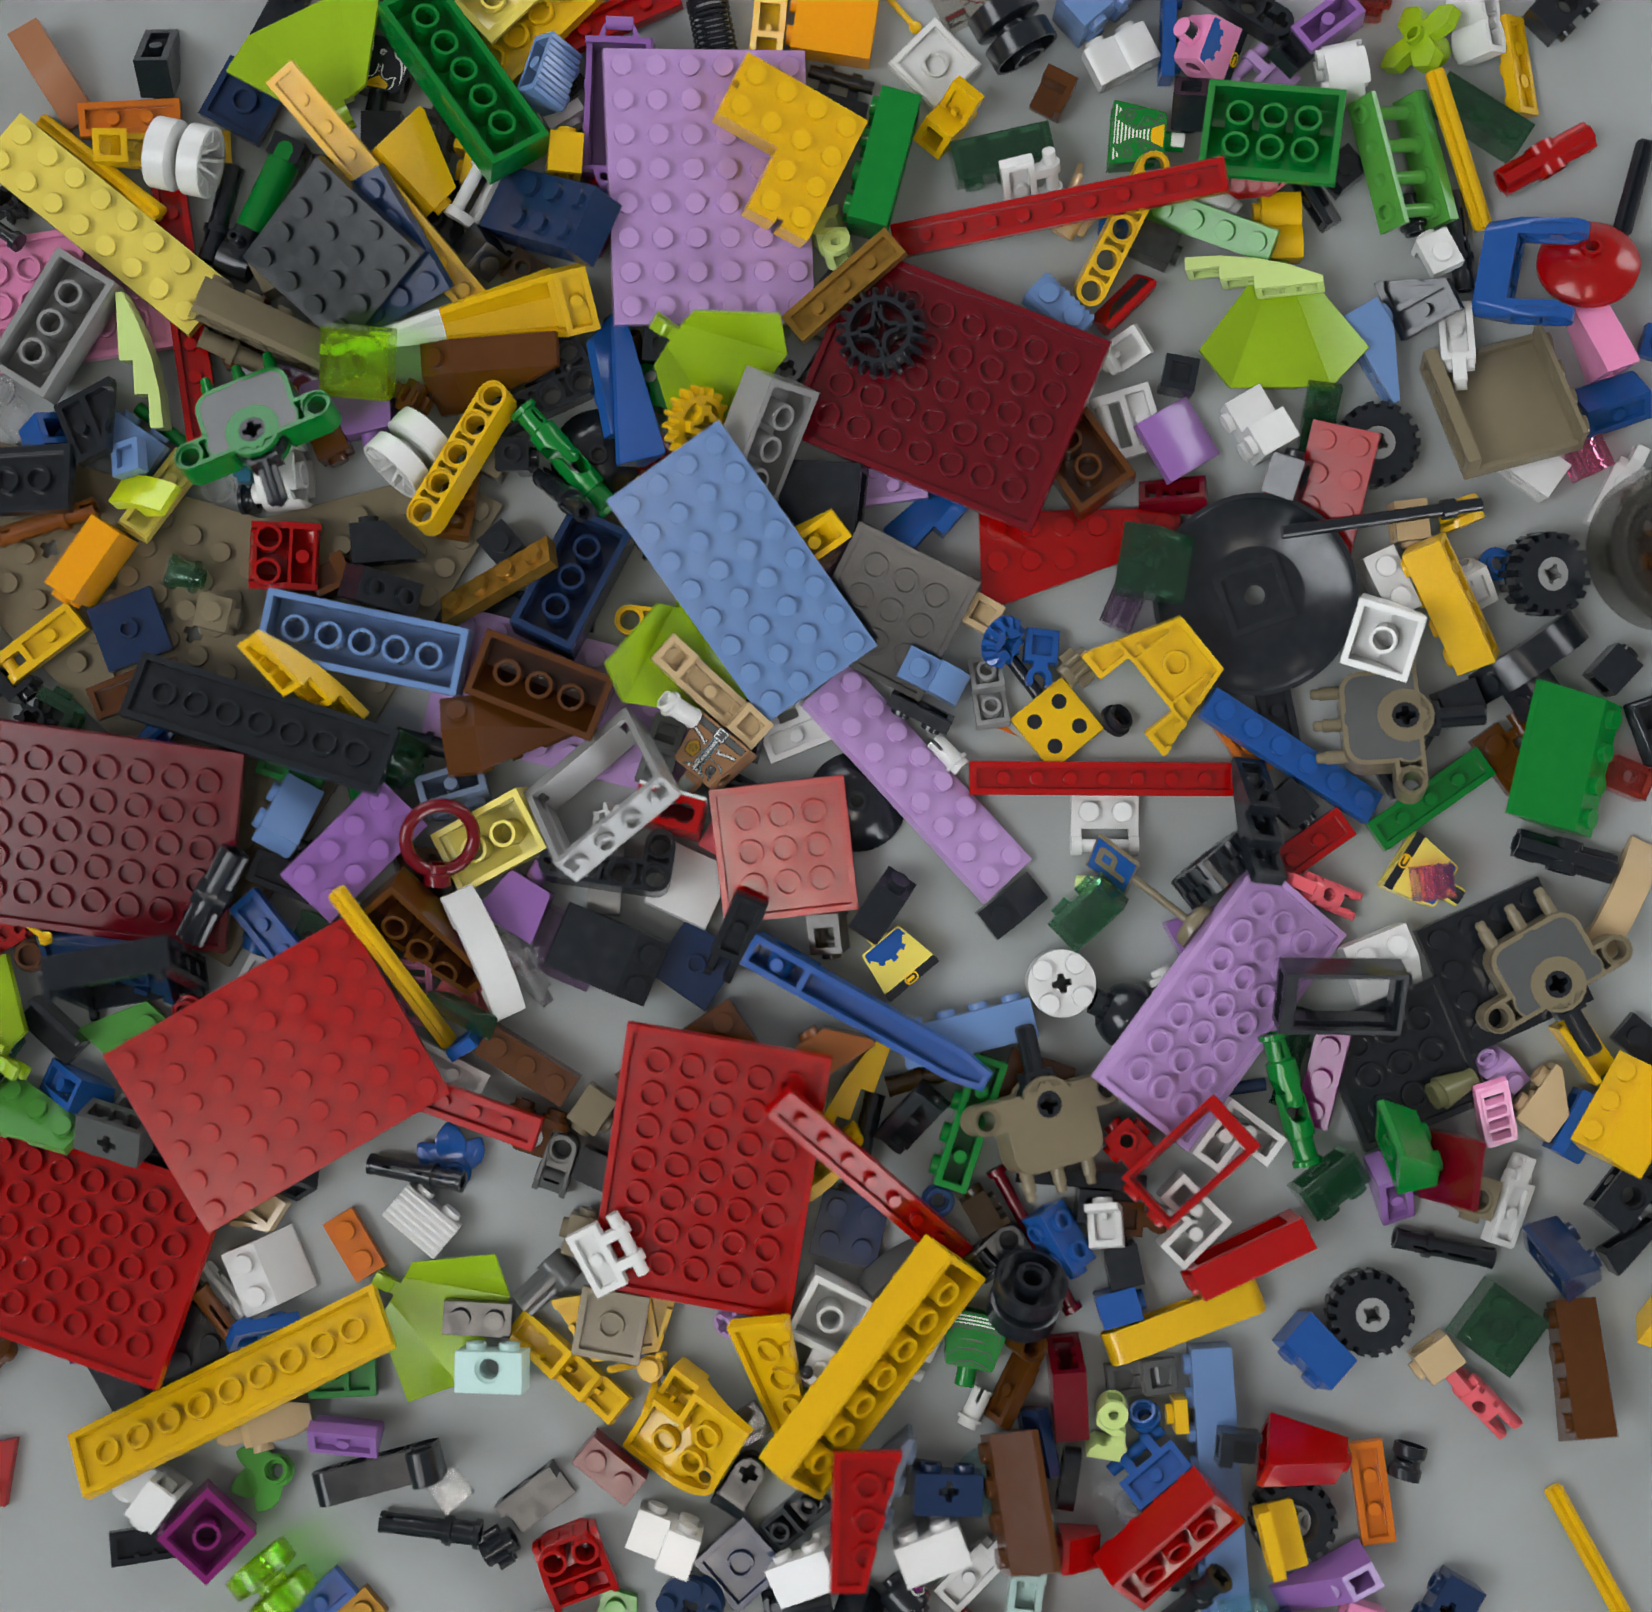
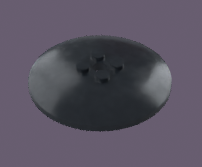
M1245 493L1217 500L1189 517L1169 539L1160 556L1152 590L1156 624L1179 615L1183 617L1224 668L1212 686L1213 688L1218 687L1224 692L1244 696H1265L1288 691L1304 684L1324 670L1340 652L1347 640L1358 604V581L1353 559L1338 532L1281 539L1280 526L1325 520L1322 515L1299 501H1291L1268 493ZM1258 586L1264 591L1265 598L1262 603L1250 605L1246 602L1244 595L1249 587Z

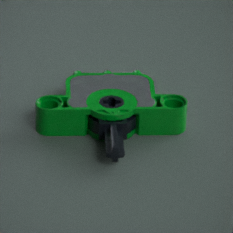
M267 351L262 355L264 368L245 375L241 365L235 364L231 367L233 381L214 388L210 378L204 377L200 380L202 396L198 399L195 406V414L202 436L181 445L175 452L174 462L192 484L198 486L206 485L240 471L244 465L251 469L256 476H260L268 504L271 507L278 506L280 508L288 501V496L279 467L285 465L284 459L288 456L291 445L298 447L335 431L341 424L342 414L330 396L323 390H313L299 395L285 372L278 368L272 352Z

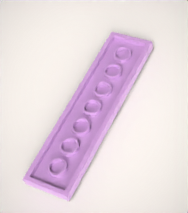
M849 666L805 700L801 707L984 905L1032 858L975 796L968 794V789L951 771L946 772L947 767L927 748V744L904 719L891 712L892 708L886 705L887 701L861 672Z

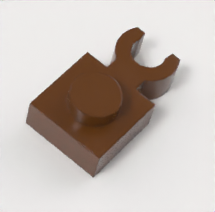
M1113 1199V1202H1118L1123 1209L1124 1236L1142 1237L1143 1227H1147L1156 1234L1166 1232L1164 1226L1159 1229L1146 1215L1147 1211H1144V1202Z

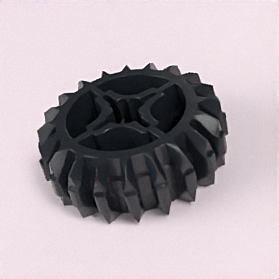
M888 286L885 288L883 295L880 294L878 287L872 288L871 297H868L864 291H860L859 296L862 301L857 304L855 300L849 299L848 303L852 311L841 310L840 315L846 322L836 323V329L843 333L835 338L837 344L844 345L839 350V353L842 357H849L846 363L850 368L858 365L857 372L861 376L869 370L870 377L877 379L880 370H882L884 378L890 379L891 369H895L898 375H902L904 372L900 365L906 362L909 367H913L915 363L910 356L912 354L922 356L923 354L916 344H925L927 342L926 336L920 334L927 330L926 322L919 321L924 314L921 309H914L916 302L913 298L905 301L906 295L901 290L894 297L892 288ZM884 309H892L901 313L906 318L907 323L899 324L898 321H888L884 314ZM869 313H872L870 322L866 326L859 327L857 331L862 319ZM880 321L886 329V332L883 333L882 344L876 336L880 332ZM904 335H907L903 345L895 353L891 354L893 343L904 339ZM863 342L865 345L876 346L879 358L864 355L857 349L856 343Z

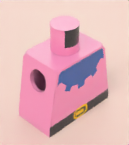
M1213 14L1183 17L1176 22L1173 28L1174 35L1180 39L1174 54V61L1188 77L1231 80L1248 32Z

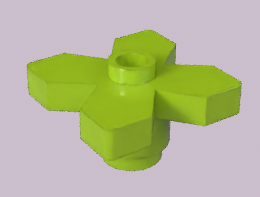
M1453 4L1439 5L1429 15L1419 6L1404 8L1397 24L1404 37L1386 50L1380 68L1391 75L1402 74L1412 64L1420 73H1427L1432 69L1442 67L1451 56V47L1445 36L1455 30L1461 16V11Z

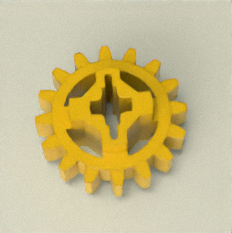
M690 385L689 390L679 389L680 398H670L673 407L671 410H664V413L669 416V420L662 423V427L669 430V433L664 436V441L672 443L670 446L672 452L717 420L724 425L726 417H724L723 413L728 410V405L720 403L723 398L721 394L714 393V389L709 387Z

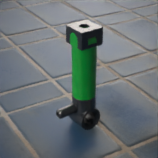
M277 130L274 131L265 150L268 157L235 226L228 231V239L224 240L218 248L213 262L214 270L244 284L249 283L254 274L248 262L243 258V255L286 199L298 173H304L313 154L305 143Z

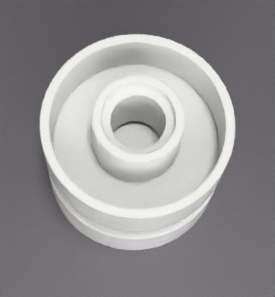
M162 115L155 117L147 129L142 147L141 166L145 183L149 187L170 192H175L179 189L185 195L203 199L211 198L220 184L225 163V142L221 130L214 126L199 123L188 125L184 120Z
M406 406L388 422L390 433L385 431L378 432L363 450L374 469L391 486L407 497L413 498L448 439L427 417L417 410Z

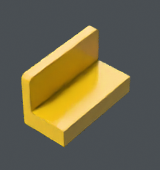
M1563 1020L1555 1021L1549 1025L1548 1028L1585 1082L1595 1086L1602 1083L1600 1076L1609 1070L1614 1058L1594 1031L1602 1045V1050L1596 1055L1585 1057Z
M1290 1497L1252 1506L1267 1572L1274 1583L1287 1580L1285 1571L1308 1565L1294 1502Z

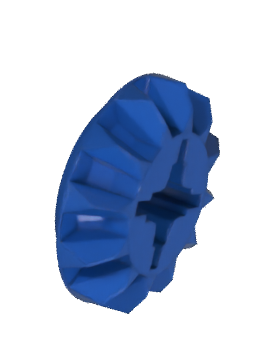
M1003 615L989 625L981 643L982 658L988 665L1001 669L1005 664H1012L1014 655H1020L1018 649L1020 645L1025 643L1021 637L1026 630L1021 626V620L1011 615Z

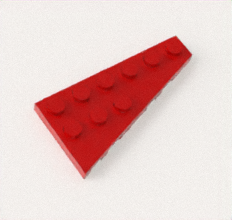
M1139 508L1097 509L1079 521L1072 510L1041 511L1033 532L1030 534L979 513L980 590L985 596L1001 605H1006L1085 577L1102 569L1118 565L1135 557L1165 548L1169 539L1180 527V514L1139 510Z

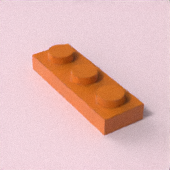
M180 98L77 103L79 133L82 140L92 139L91 128H127V133H146L152 120L159 115L183 120L182 101Z
M1380 1437L1348 1441V1452L1352 1453L1350 1475L1360 1543L1362 1546L1397 1542L1383 1441Z

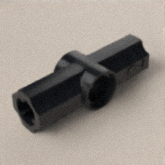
M1522 828L1517 829L1510 846V856L1516 859L1543 865L1546 870L1568 876L1578 875L1606 884H1611L1619 866L1618 856L1611 853L1584 847L1582 842L1560 836L1549 837Z
M225 843L221 845L207 874L202 876L191 895L190 901L192 903L176 932L182 941L199 947H203L206 944L219 917L224 915L236 893L234 888L248 864L250 856L244 850Z

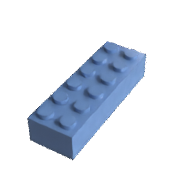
M268 588L260 625L261 631L290 645L324 670L453 697H461L463 694L475 632L467 628Z

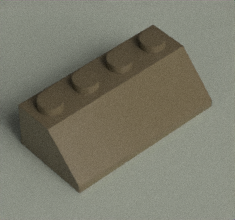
M213 275L211 279L205 276L189 312V318L238 339L260 351L272 352L273 357L312 375L317 374L322 369L332 338L325 334L310 319L307 324L296 319L297 313L287 307L277 305L275 309L264 304L265 298L255 292L246 290L243 294L232 289L233 283L223 277Z

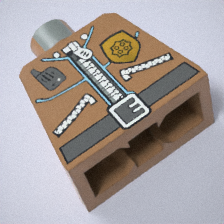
M702 711L699 723L689 730L675 755V760L687 769L676 784L681 791L694 794L702 783L712 790L723 788L752 763L757 755Z

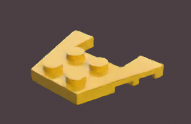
M1181 615L1092 648L1081 654V657L1100 680L1126 659H1130L1169 706V712L1144 731V734L1163 757L1169 753L1172 744L1182 729L1184 730L1187 721L1197 706L1202 703L1224 669Z

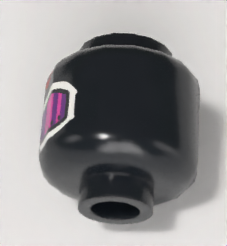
M899 1571L893 1573L882 1583L886 1589L882 1592L880 1601L888 1612H927L930 1609L927 1604L930 1600V1592L924 1584L908 1590L904 1577Z

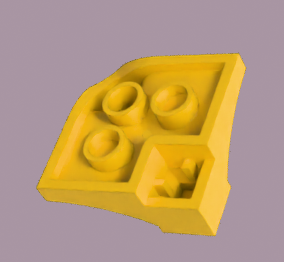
M683 1356L672 1366L656 1392L648 1413H641L622 1447L673 1486L689 1494L707 1496L711 1495L721 1485L728 1474V1469L754 1428L738 1416L719 1396L709 1382L710 1375ZM704 1471H707L711 1477H708Z

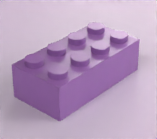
M384 782L378 797L361 792L280 872V876L330 923L339 912L328 899V895L333 889L343 885L355 898L400 853V827L412 809ZM423 820L415 827L412 840L427 826Z

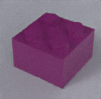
M207 1478L158 1528L156 1540L202 1583L207 1585L257 1534V1523Z

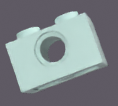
M471 1340L466 1341V1345L455 1351L454 1393L522 1395L530 1388V1347H520V1342L503 1341L499 1342V1346H486V1341ZM487 1359H493L497 1362L499 1366L498 1374H492L488 1371L486 1367Z

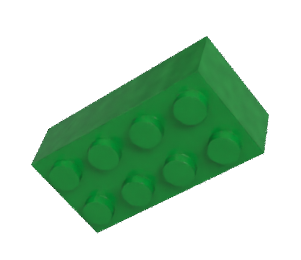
M882 85L879 96L873 95L868 114L870 115L868 126H871V129L864 128L860 143L861 151L859 157L863 159L862 161H855L851 177V189L854 192H847L842 211L844 213L842 221L847 222L849 234L871 239L884 227L889 232L920 115L922 95Z

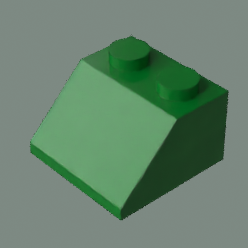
M1384 1099L1377 1101L1375 1139L1397 1195L1438 1186L1439 1171L1443 1170V1164L1437 1150L1432 1151L1430 1146L1431 1134L1427 1123H1421L1416 1110Z

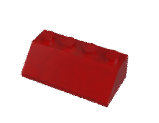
M1194 1466L1189 1471L1183 1473L1168 1490L1158 1495L1142 1513L1132 1518L1117 1535L1103 1543L1100 1550L1092 1558L1112 1588L1142 1610H1145L1245 1523L1246 1520L1216 1485Z

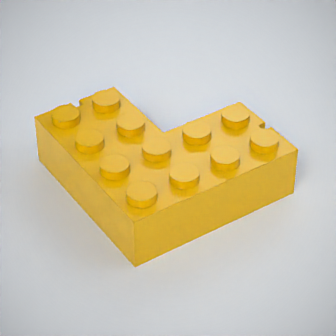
M749 52L741 61L728 87V91L725 93L711 121L770 155L741 216L766 230L775 223L776 219H779L782 222L776 227L773 234L801 248L808 242L868 122L863 117Z

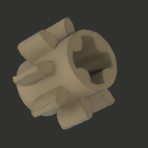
M1069 647L1058 657L1061 665L1056 668V671L1070 688H1073L1076 684L1085 688L1096 677L1092 672L1093 670L1081 657V654L1086 651L1082 647L1076 652Z

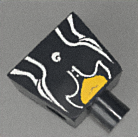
M375 35L367 86L358 94L367 96L365 111H386L388 101L400 104L405 103L415 79L386 38Z

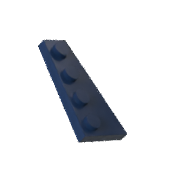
M41 929L42 932H51L53 936L51 944L41 945L36 936L42 957L128 942ZM154 973L105 982L114 986L117 982L133 986L135 993L148 996L150 992L163 996V1002L175 1005L180 997L175 981L165 976V981L157 982Z

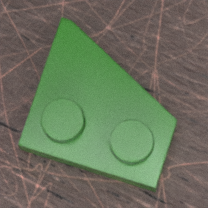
M145 1001L84 1025L78 1031L105 1054L168 1018V1016L151 1001Z

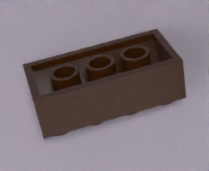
M487 628L463 692L591 742L608 710L615 688L610 676Z
M1018 1428L1010 1431L1006 1430L980 1435L981 1443H978V1455L980 1462L985 1464L987 1478H984L983 1488L986 1498L991 1501L992 1513H989V1526L992 1534H996L998 1548L994 1550V1558L998 1570L1002 1571V1575L1010 1577L1061 1572L1038 1429Z

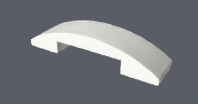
M470 884L441 897L440 900L452 928L457 930L481 985L482 991L480 992L493 1022L496 1023L525 1009L523 996L505 948L473 885Z

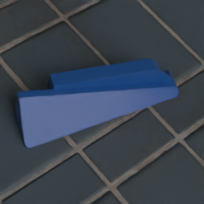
M612 312L603 320L604 323L601 325V329L595 332L586 343L604 439H615L617 466L646 467L665 454V447L629 326L613 327Z

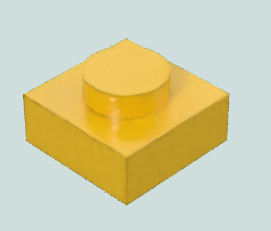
M1183 1392L1169 1393L1170 1403L1164 1404L1166 1424H1171L1176 1435L1190 1434L1187 1398Z

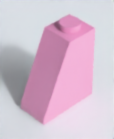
M1610 304L1596 308L1572 306L1575 308L1574 321L1572 325L1566 327L1586 385L1619 375L1640 362L1636 350Z

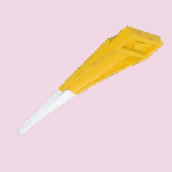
M575 263L554 269L550 267L332 345L329 347L328 353L336 354L420 345L422 343L447 339L548 331L558 332V337H570L599 330L601 327L585 265Z

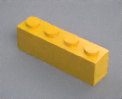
M1445 531L1407 546L1401 556L1402 570L1405 576L1412 578L1415 584V591L1422 604L1420 607L1426 608L1430 616V630L1435 638H1440L1444 646L1442 652L1448 667H1454L1457 676L1496 662L1500 649Z

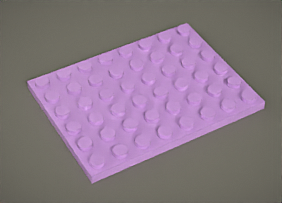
M603 48L602 70L608 195L622 205L609 233L613 327L649 326L657 311L661 312L678 326L693 310L779 312L782 316L814 288L812 234L808 242L801 248H798L773 234L776 227L782 222L779 219H776L775 223L766 230L741 216L770 155L711 122L725 93L728 91V87L741 61L748 52L806 85L804 50ZM781 317L782 325H787V323Z

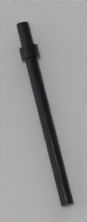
M1455 498L1439 500L1438 504L1280 526L1281 539H1289L1440 517L1441 520L1457 518L1458 514L1483 511L1484 504L1482 498L1456 501Z

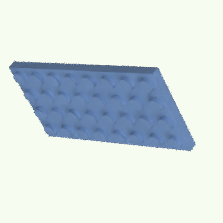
M719 420L606 500L748 700L769 721L877 646Z

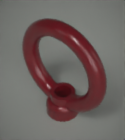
M443 798L428 800L413 808L402 822L399 831V849L405 862L413 870L424 875L423 884L425 886L446 888L451 886V876L465 869L475 858L481 839L480 827L474 814L463 804ZM446 812L453 814L462 821L466 828L467 842L465 848L457 858L448 863L444 861L426 862L417 855L413 847L412 837L415 827L424 817L432 813Z

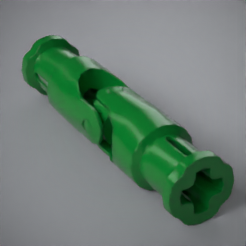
M533 398L529 399L510 418L513 422L518 421L531 436L529 440L553 464L554 468L571 487L577 488L583 494L582 498H586L599 513L598 517L604 519L613 511L606 502L613 493L603 483L604 478L582 453L571 444L560 428L552 420L548 421L535 406L536 401ZM576 463L580 473L571 470L570 466Z
M1274 1030L1258 1036V1041L1263 1043L1268 1061L1265 1067L1272 1088L1276 1092L1275 1100L1283 1133L1287 1141L1290 1142L1294 1156L1292 1166L1294 1169L1312 1167L1320 1164L1323 1158L1322 1155L1317 1153L1313 1135L1316 1132L1304 1092L1300 1088L1301 1081L1295 1057L1290 1054L1286 1039L1289 1034H1278V1031ZM1299 1107L1297 1116L1291 1119L1286 1112V1108Z

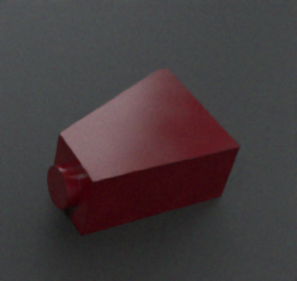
M1079 1333L1050 1334L1046 1337L1048 1343L1046 1360L1051 1420L1055 1442L1073 1443L1090 1440L1087 1370Z

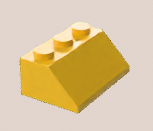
M1619 1050L1570 1139L1580 1150L1640 1180L1652 1161V1065Z

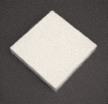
M936 18L924 27L888 63V68L913 93L922 95L921 101L930 111L940 104L955 78L960 75L968 81L982 66Z
M676 843L672 878L668 892L659 898L646 897L644 903L702 930H706L721 898L717 861ZM657 873L651 886H661L665 882L664 876Z

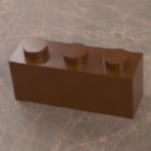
M499 1022L493 1023L474 1054L559 1107L565 1104L582 1077L577 1071Z

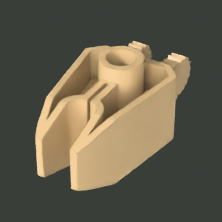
M286 1402L216 1437L215 1440H217L219 1446L222 1445L223 1447L244 1443L245 1449L253 1448L254 1454L275 1449L273 1442L297 1436L308 1429L310 1420L314 1421L311 1404Z

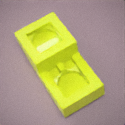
M136 475L121 480L108 502L117 509L136 508L146 517L165 516L182 488L175 483L159 478Z

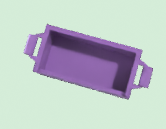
M606 16V23L603 25L599 36L585 35L584 146L581 175L585 183L595 176L599 188L606 194H608L602 50L603 48L656 49L653 38L639 37L637 28L634 25V17ZM606 30L633 31V37L607 36Z

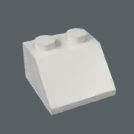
M1363 593L1359 599L1339 663L1406 683L1428 616L1397 602Z
M1396 922L1341 944L1336 949L1339 958L1401 959L1407 971L1412 974L1413 985L1423 981L1419 954L1406 923ZM1348 979L1358 1006L1365 1005L1388 994L1390 980Z
M293 1223L234 1247L221 1255L246 1317L254 1316L280 1305L318 1286Z

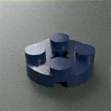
M690 1571L687 1582L673 1576L666 1581L656 1600V1609L658 1612H724V1607L726 1606L725 1596L720 1586L711 1577L705 1574L700 1577L691 1574L693 1571ZM686 1599L690 1603L696 1602L698 1604L696 1611L687 1608L685 1605Z

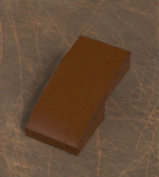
M481 471L477 474L445 529L436 535L437 538L470 543L479 498ZM450 482L443 485L442 492L446 491Z

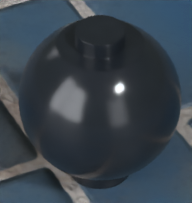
M1129 982L1113 985L1107 991L1099 988L1095 990L1093 1000L1087 1007V1013L1095 1016V1027L1106 1043L1111 1046L1115 1044L1152 992L1142 985Z

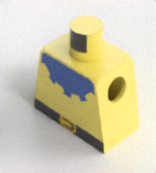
M1414 831L1405 838L1376 885L1381 889L1425 907H1434L1440 898L1455 907L1465 894V889L1451 881L1458 870V866L1418 831Z
M899 925L893 927L888 933L885 932L876 946L868 941L871 947L862 954L890 1003L939 962L936 956Z

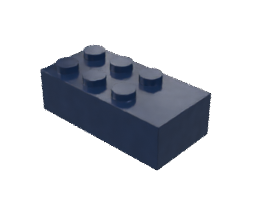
M521 168L500 180L479 226L505 244L515 247L519 246L522 249L594 267L622 205L597 186Z
M566 514L553 538L558 568L528 585L510 619V624L515 634L572 661H575L635 546L634 539L626 529L596 515L590 521L586 522L584 519V523H580L571 514Z

